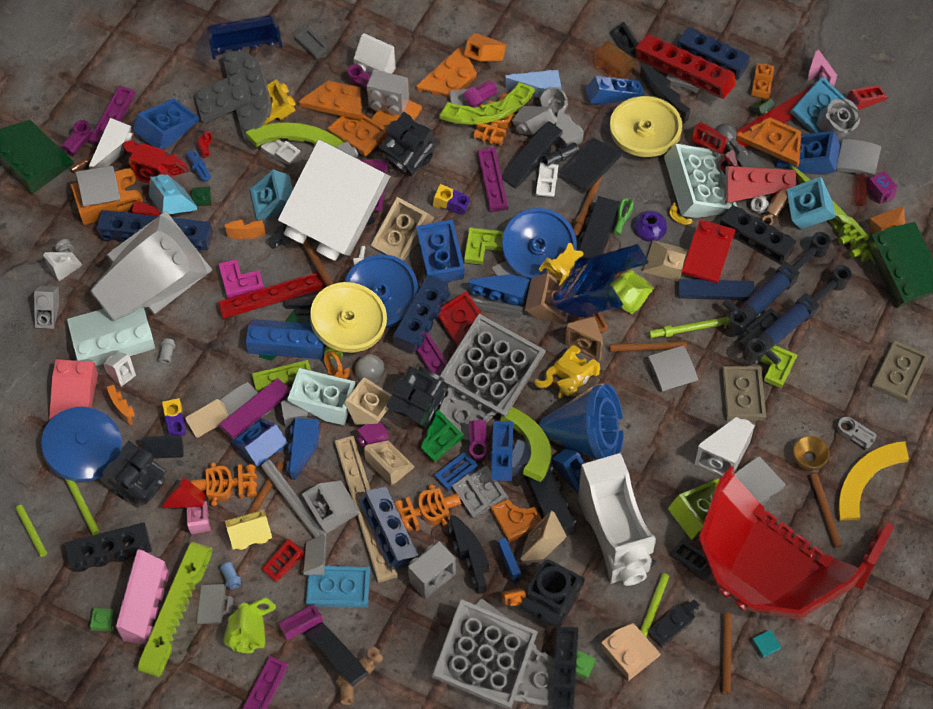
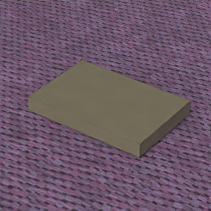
M894 340L871 388L908 403L930 355Z
M761 366L722 367L726 420L732 421L736 417L748 421L766 420Z

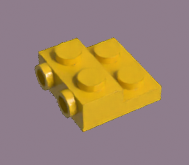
M277 79L267 85L272 108L270 117L266 118L263 125H267L277 117L282 120L295 111L294 105L296 103L290 95H287L289 89Z

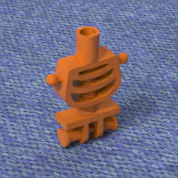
M501 94L499 101L504 99L507 94ZM513 113L493 122L477 124L474 139H482V142L488 139L490 140L489 144L496 143L502 146L503 140L506 138L505 129L512 125V120L517 114Z
M212 462L210 463L211 468L206 469V479L191 480V483L201 491H206L208 500L212 501V506H216L217 501L228 500L235 486H239L240 499H244L245 489H248L247 497L257 496L256 488L258 484L254 481L257 479V474H255L256 466L253 464L246 466L247 473L244 474L242 464L238 465V479H233L231 472L226 466L216 467V463ZM222 474L227 475L228 479H223Z
M430 484V490L423 491L419 496V508L413 509L409 497L405 498L406 508H403V501L401 500L394 502L397 511H399L401 520L408 533L413 530L409 524L413 522L416 531L420 530L417 517L420 515L429 525L435 526L442 523L444 527H447V524H449L446 521L449 519L448 508L461 505L458 493L443 497L441 489H435V486ZM435 497V502L431 503V499ZM427 499V505L422 506L423 501Z

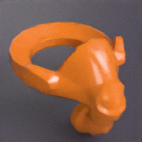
M332 351L327 352L324 355V362L328 370L327 374L347 379L350 375V367L343 370L339 357ZM331 356L337 361V369L331 364Z

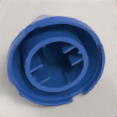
M609 384L594 385L541 419L538 424L545 432L549 441L577 451L594 460L619 454L622 450L624 430L619 431L618 419H623L622 408L615 390Z

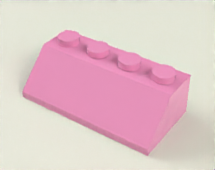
M137 550L116 627L123 641L147 645L154 628L152 626L153 621L158 618L159 607L157 606L159 600H162L164 596L163 584L164 581L167 582L169 569H167L164 561L142 550Z

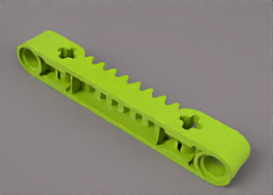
M193 541L190 543L141 656L138 671L155 677L162 675L172 651L169 641L174 640L172 634L177 633L175 627L180 626L178 619H183L182 612H186L185 604H189L188 597H192L191 590H195V585L204 576L211 559L212 547Z

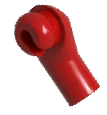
M208 131L204 132L197 142V147L203 158L211 155L208 147L212 142L213 135Z

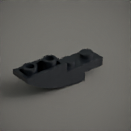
M451 515L450 523L447 526L450 536L454 535L455 541L452 542L455 554L459 553L460 560H466L468 570L472 569L473 576H471L473 588L477 587L478 594L486 593L487 584L484 573L489 572V562L483 547L470 528L458 517Z

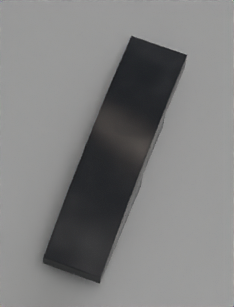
M642 63L640 77L655 98L662 99L671 104L678 111L682 122L685 124L689 120L690 108L680 102L681 95L670 88L671 81L645 63Z
M548 121L520 152L503 175L502 180L516 189L539 166V161L551 150V145L563 135V130Z
M323 622L305 632L307 639L317 647L320 654L331 664L332 668L352 687L369 675L358 659Z
M558 626L552 709H574L579 627Z

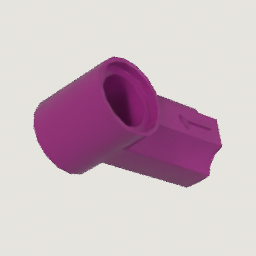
M358 64L351 65L348 68L349 84L367 91L371 75L363 71L362 66Z
M488 80L476 88L475 86L469 88L462 94V97L470 107L476 108L483 104L485 100L496 95L498 92L497 86L494 82Z
M86 120L77 121L74 124L73 132L61 145V149L71 157L75 156L84 143L89 142V138L92 135L90 125Z
M486 420L469 421L470 454L477 461L484 460L488 455ZM475 447H483L484 452L481 455L474 454L473 450Z

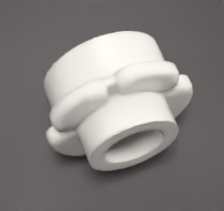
M761 195L753 198L751 208L759 214L764 213L768 208L766 197Z

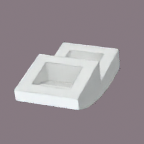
M279 139L261 146L262 152L289 165L301 152L289 142L283 143Z
M540 163L536 196L554 197L558 165L552 164L547 167L544 163Z

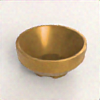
M811 435L797 440L793 448L794 460L800 467L807 470L822 468L827 463L830 455L826 442L819 437ZM811 453L815 456V460L808 462L805 460L804 455Z

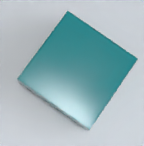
M771 630L752 640L762 658L781 650V645Z

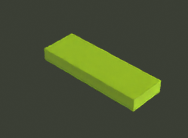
M308 360L252 373L256 391L258 393L261 392L277 378L286 386L292 385L299 368L311 371Z

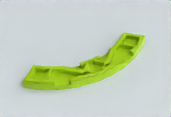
M519 82L501 101H495L476 108L447 102L440 113V119L459 124L493 122L513 114L524 106L535 93V88Z
M299 123L267 124L256 130L253 128L245 132L246 138L256 147L268 142L277 141L280 138H289V140L302 142L305 140L312 142L315 146L318 140L333 147L344 143L325 130Z
M511 407L506 417L501 415L500 421H512L513 428L518 433L524 435L531 451V457L524 468L523 474L541 482L548 472L551 461L549 440L545 432L533 419L520 410Z

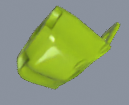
M627 270L626 273H622L621 276L607 286L606 293L621 308L633 314L642 306L654 287L633 270Z
M262 598L249 605L247 603L240 604L238 609L228 618V625L223 637L224 644L231 647L233 651L240 653H253L257 648H264L265 628L263 615L275 610L276 605L268 598ZM264 603L268 604L269 608L261 610L257 606Z

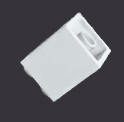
M734 418L700 443L695 465L719 476H723L730 466H733L736 471L750 443L755 425L746 419Z

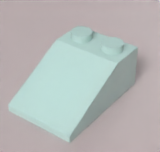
M299 368L288 396V401L324 421L345 425L349 414L345 401L355 389V381Z

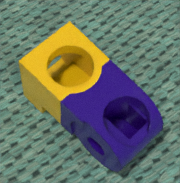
M440 184L434 196L433 207L440 209L441 206L452 210L456 214H464L470 203V198L461 192Z
M180 398L162 402L170 436L186 435Z

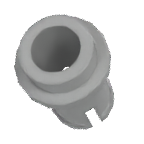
M164 339L161 342L160 363H171L173 349L176 347L174 340Z

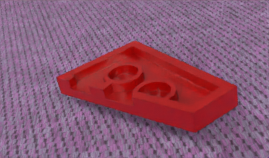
M887 522L884 529L879 528L874 538L878 541H872L868 552L871 554H866L861 562V565L862 563L867 565L865 573L855 584V587L863 589L894 525Z

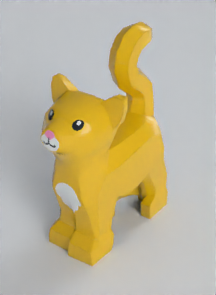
M573 345L555 362L554 366L546 371L545 381L535 379L534 384L541 389L547 388L553 382V375H557L563 378L557 382L560 389L558 398H562L564 395L576 396L578 388L586 384L590 376H598L600 374V363L592 359L586 364L585 358L583 360L578 359L576 354L581 350Z

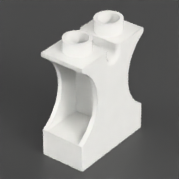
M619 453L582 464L578 501L585 519L592 526L601 546L610 583L622 580L625 586L638 584L647 577L646 573L649 572L651 565L649 554L653 553L656 539L647 529L641 517L622 455Z

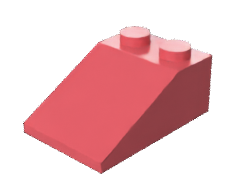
M56 359L52 376L49 421L58 413L69 408H92L98 376L94 362Z

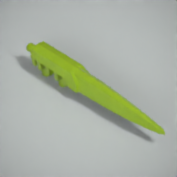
M789 165L790 170H796V179L800 184L810 181L796 167ZM832 200L835 218L829 219V222L834 230L839 232V244L851 243L850 249L852 251H850V256L852 258L862 256V262L871 259L875 264L865 243L869 236L853 218L847 216Z

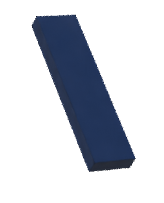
M679 279L678 282L679 298L748 300L755 293L754 281L719 280L717 284L707 280Z

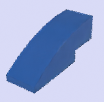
M493 421L492 480L512 481V421Z

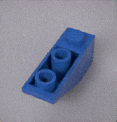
M595 76L585 89L589 102L594 104L606 105L644 96L640 81Z
M513 274L470 279L468 282V291L476 296H484L493 301H502L517 306H523L529 290V279Z
M295 418L294 426L291 425L290 435L293 437V443H289L291 461L287 462V473H290L291 480L297 479L319 445V419Z

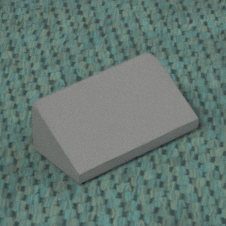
M326 535L306 542L304 575H324L327 546Z

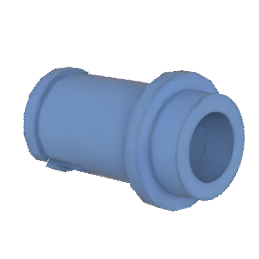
M231 562L223 564L220 570L227 581L226 586L231 590L237 589L241 586V577L237 576Z

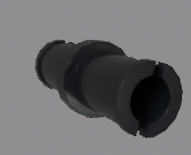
M575 142L563 148L558 147L554 152L543 156V162L547 167L558 161L563 162L567 157L578 153L579 148Z

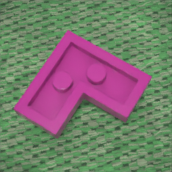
M237 259L219 264L227 298L264 288L259 270L241 274Z

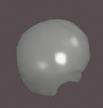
M550 87L540 96L541 106L550 107L555 116H557L558 110L561 109L565 112L568 106V100L564 91L558 87Z
M363 355L355 366L356 378L361 381L365 377L376 384L384 374V362L376 355Z

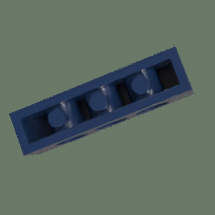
M688 27L678 40V48L687 50L695 56H700L708 62L715 63L721 68L735 73V80L739 81L748 67L750 55L713 37H709L698 30Z
M427 275L393 335L395 345L414 353L418 347H422L426 332L431 331L435 316L438 317L440 315L443 302H447L450 296L448 283ZM413 328L418 329L417 331H411Z
M387 487L365 491L358 501L389 569L394 570L409 566L410 562L418 557L417 550L409 537L408 530L401 520V515L397 511Z

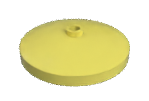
M641 96L628 99L614 110L610 119L612 139L622 150L640 157L662 155L677 144L681 137L682 120L678 111L671 104L659 98Z
M342 282L330 285L318 293L312 303L310 323L315 335L325 345L337 351L353 353L364 351L380 340L386 327L387 313L383 302L372 290L360 284Z

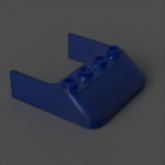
M275 15L207 26L212 60L216 59L215 54H223L225 50L240 51L243 49L242 47L257 48L260 47V44L265 43L267 45L278 43L279 48H283L280 29Z
M638 244L581 260L573 267L569 276L554 296L552 303L558 310L584 318L595 313L621 307L623 305L614 288L609 286L614 280V276L621 271L646 265L649 261Z

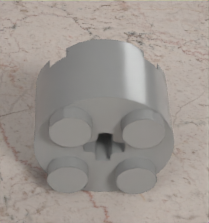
M835 99L820 111L817 127L822 132L834 131L837 139H842L859 125L858 108L848 99Z

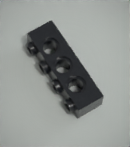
M733 204L720 221V225L736 229L734 239L780 265L794 251L796 240L790 235L780 232L774 226L766 224L758 217L750 215L742 208L736 207Z
M145 522L65 542L69 565L73 572H83L95 566L103 567L114 561H125L130 557L136 556L137 550H142L146 553L153 552ZM130 541L133 542L132 545H130V546H125V544H126L127 542H130ZM111 546L113 547L112 550H110V551H105L106 548L111 547ZM88 552H93L91 556H85Z

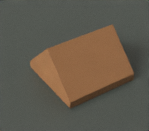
M595 317L568 323L565 345L568 347L575 345L580 348L581 353L600 361L603 338Z

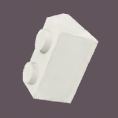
M363 33L354 56V64L362 66L363 71L372 75L373 70L392 74L395 70L394 46Z

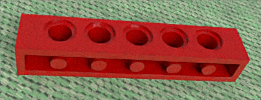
M647 34L636 46L638 60L723 100L736 86L735 73L721 68L715 63L708 62L702 57L695 56L687 50H682L658 37Z

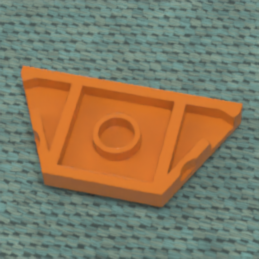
M463 46L455 50L416 85V90L418 92H422V90L430 91L432 95H442L449 98V91L463 90L477 78V73L469 57L464 55L465 50Z
M327 81L299 101L300 107L362 120L360 87Z
M768 118L762 121V123L750 127L749 131L737 134V140L794 166H799L800 130L775 119Z

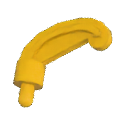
M674 202L669 211L671 218L682 225H690L692 219L686 220L678 214L677 203Z

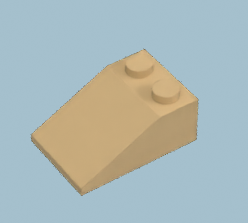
M397 197L371 246L387 255L395 256L404 261L419 242L416 226L430 224L434 217Z

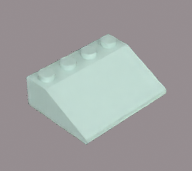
M675 144L664 156L682 216L700 218L726 214L732 204L737 207L736 202L725 204L726 175L717 166V163L722 158L720 154L710 149Z
M144 307L115 321L110 318L104 309L67 319L78 361L94 362L95 366L105 363L108 357L115 355L117 352L132 356L156 349Z

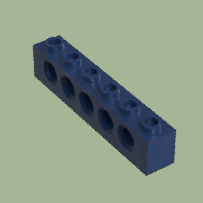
M102 210L97 231L101 239L124 242L158 216ZM172 218L197 251L209 250L213 233L211 222Z

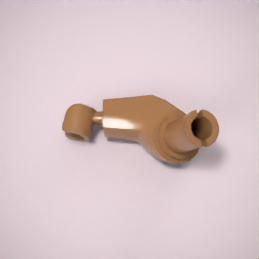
M781 189L773 197L766 210L768 215L764 216L761 221H767L769 225L773 224V217L776 218L781 209L789 204L787 189Z
M376 647L369 649V658L364 657L359 661L369 674L375 668L373 662L380 663L383 659ZM339 675L337 685L340 687V703L344 705L354 703L353 687Z

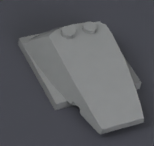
M165 211L106 255L112 262L111 267L101 276L90 292L113 321L130 315L143 307H147L155 315L210 273L212 268Z
M479 314L440 377L445 379L444 383L449 387L446 398L443 399L440 411L463 434V439L469 442V421L486 420L487 424L496 413L506 417L546 351Z
M461 599L431 677L506 709H511L514 700L552 707L555 659L536 649L534 641L538 631Z

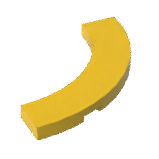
M905 441L877 448L854 465L845 479L840 493L838 506L839 521L860 519L862 491L868 481L879 470L894 464L908 462L909 457Z

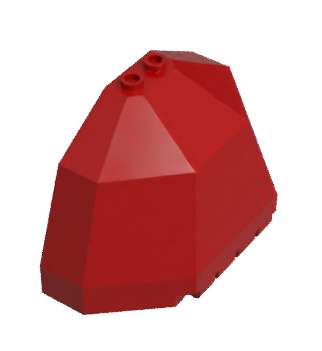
M730 466L718 481L699 536V541L716 584L719 587V593L726 598L729 596L736 601L735 605L741 610L745 611L748 609L753 612L800 620L852 589L865 573L866 564L862 563L859 568L835 559L831 555H826L816 546H813L809 551L808 548L811 543L800 534H797L793 539L791 536L795 531L781 521L778 526H775L778 518L768 511L765 512L764 506L757 501L735 476L733 466Z

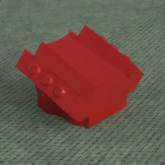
M134 140L123 143L126 151L131 155L129 164L132 167L136 180L150 184V177L169 175L172 178L189 172L186 163L175 154L169 155L162 149L144 143L139 145Z

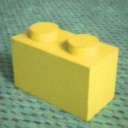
M264 510L225 521L233 550H242L254 543L262 544L272 538Z

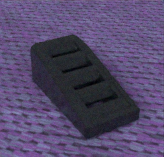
M683 539L670 553V556L702 581L712 573L704 553ZM685 548H686V549H687L686 553H685L683 556H681L680 554H681V553L685 550Z

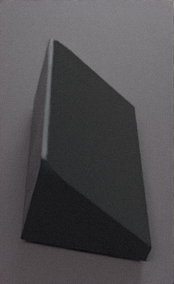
M623 21L610 33L627 58L636 54V46L639 44V41L630 27Z
M181 435L142 437L143 449L147 450L154 459L182 458L184 456V442Z

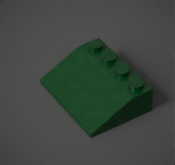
M30 119L0 128V164L31 194H34L75 164Z
M915 222L872 234L865 241L897 308L933 295V257Z

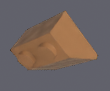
M549 273L531 278L525 311L540 320L567 323L573 290L563 283L559 286L560 281Z

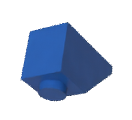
M565 448L552 458V461L560 476L579 494L581 467L584 462L577 451Z

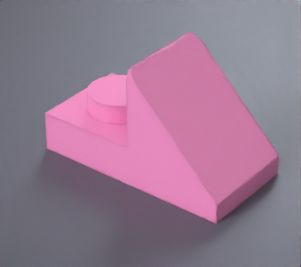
M819 50L816 51L807 80L823 76L832 86H835L837 74Z
M207 501L204 502L203 507H187V524L191 534L211 531Z

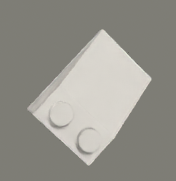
M110 118L91 160L89 170L108 167L124 154L125 147L123 143L130 141L133 135L130 133L131 126Z

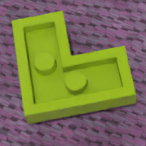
M469 228L465 263L483 265L485 249L502 251L504 232Z
M774 346L771 350L781 359V362L775 365L766 355L760 361L771 365L764 381L782 389L795 363L797 354Z

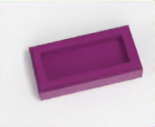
M313 604L277 624L285 638L289 640L324 620Z

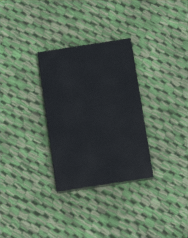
M592 137L558 172L559 177L587 192L621 157V152Z

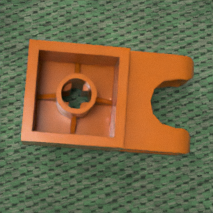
M131 169L114 172L120 201L83 207L78 182L71 184L83 225L99 221L102 210L123 212L133 209L134 201L143 202L139 191L125 190V188L135 183V174Z

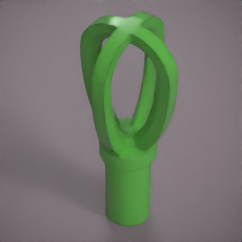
M625 198L620 202L617 223L613 231L615 235L621 234L623 225L633 211V201L631 199ZM626 203H629L630 206L628 208V211L626 212L625 216L622 217L621 214L623 207Z

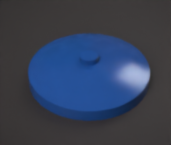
M545 208L527 209L517 214L508 223L502 238V252L509 267L517 275L531 281V278L547 273V268L541 272L539 271L540 266L547 257L551 260L557 259L561 253L565 252L568 243H571L576 251V236L569 222L557 212Z
M386 254L372 255L359 261L349 271L345 282L356 283L369 288L381 299L387 313L385 328L401 323L419 291L416 276L410 266L403 260Z
M73 407L55 415L46 425L41 441L43 458L49 468L60 477L75 482H88L101 478L108 464L120 455L122 447L121 434L115 422L105 413L89 407Z

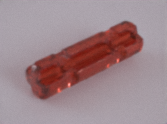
M866 173L857 175V196L855 197L857 206H864L866 204L868 185L866 184L868 182Z

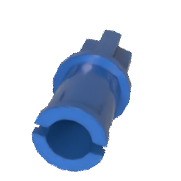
M195 150L188 152L186 157L192 164L193 171L197 172L201 180L207 182L211 179V175L205 167L206 163L200 159Z

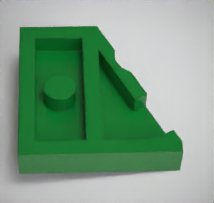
M438 409L435 413L434 421L427 431L428 435L424 439L421 449L435 463L462 440L464 436Z

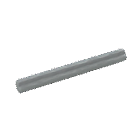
M270 460L264 462L262 469L314 538L326 535Z

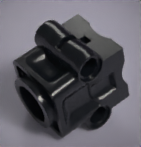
M403 111L397 121H392L387 127V137L381 143L379 149L383 153L382 157L390 165L404 174L408 172L413 176L421 164L427 165L430 162L433 151L440 142L437 138H434V133L431 129L416 123L409 114Z
M419 365L416 368L409 366L402 380L399 379L395 383L392 396L386 407L404 417H409L419 425L429 429L435 418L436 411L440 410L441 401L449 387L444 384L445 379Z
M128 440L122 447L120 455L104 469L100 481L107 485L116 496L123 500L126 498L139 508L142 503L147 505L166 481L163 477L166 470L153 461L154 457L147 450L137 447Z
M544 560L528 586L527 595L520 609L558 628V626L563 625L570 610L580 596V590L585 578L552 560ZM555 589L560 592L552 594L547 592L546 590Z

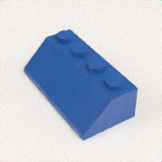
M253 319L248 326L246 338L248 354L324 360V348L326 345L315 335L311 323Z

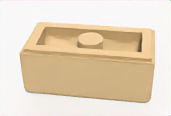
M216 399L185 418L198 438L218 427L221 422L229 417L225 404Z

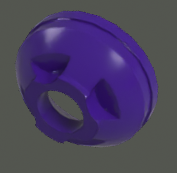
M644 211L636 217L633 229L637 237L644 241H658L666 234L667 222L664 216L656 211ZM652 217L656 219V223L649 224L646 222V219Z

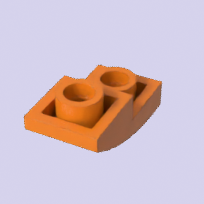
M757 63L751 96L769 98L774 66Z
M242 219L225 224L228 238L253 239L266 236L262 220L253 221L244 225Z
M115 385L107 386L115 410L129 426L133 425L131 417H135L132 405L128 406L127 400H123L121 391H116Z
M523 588L501 592L500 597L505 605L516 606L522 603L526 594Z

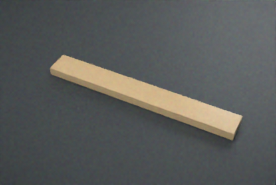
M354 436L335 440L351 497L361 512L357 516L377 581L379 583L397 578L396 569H389L358 501L365 491L371 489Z

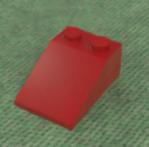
M700 219L682 273L718 284L733 243L736 229Z

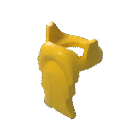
M568 243L565 252L561 253L557 259L551 260L547 257L540 266L539 271L541 272L547 268L546 272L559 280V286H561L569 276L576 260L583 256V252L575 251L573 245Z

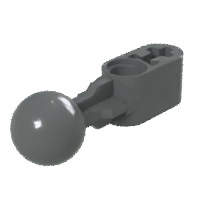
M724 123L716 127V131L727 137L725 147L727 146L730 151H734L738 167L764 168L752 151H747L744 146L737 143V133L732 125Z

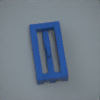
M463 452L436 473L435 479L439 480L440 484L449 491L453 488V484L474 472L478 465L466 452ZM465 459L467 460L460 467L456 468L451 474L443 478L444 475H446L449 471L455 468L458 464H460Z
M506 537L498 540V550L512 583L520 581L521 572Z

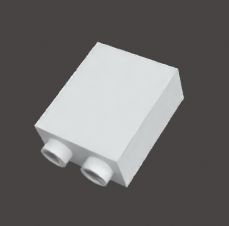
M318 140L278 219L287 224L283 234L300 243H304L307 235L320 242L316 251L335 261L340 253L350 256L390 176Z

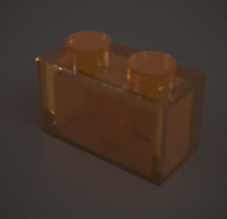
M606 41L594 52L593 64L598 69L606 72L611 78L624 79L633 71L634 58L610 41Z

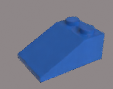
M173 98L138 113L133 131L153 147L164 149L179 139L200 118Z
M827 131L801 135L799 166L794 167L799 171L812 174L836 173L840 143L835 132ZM778 158V167L790 169L789 165L792 164Z
M453 219L416 226L425 277L429 275L444 282L464 279L465 268Z

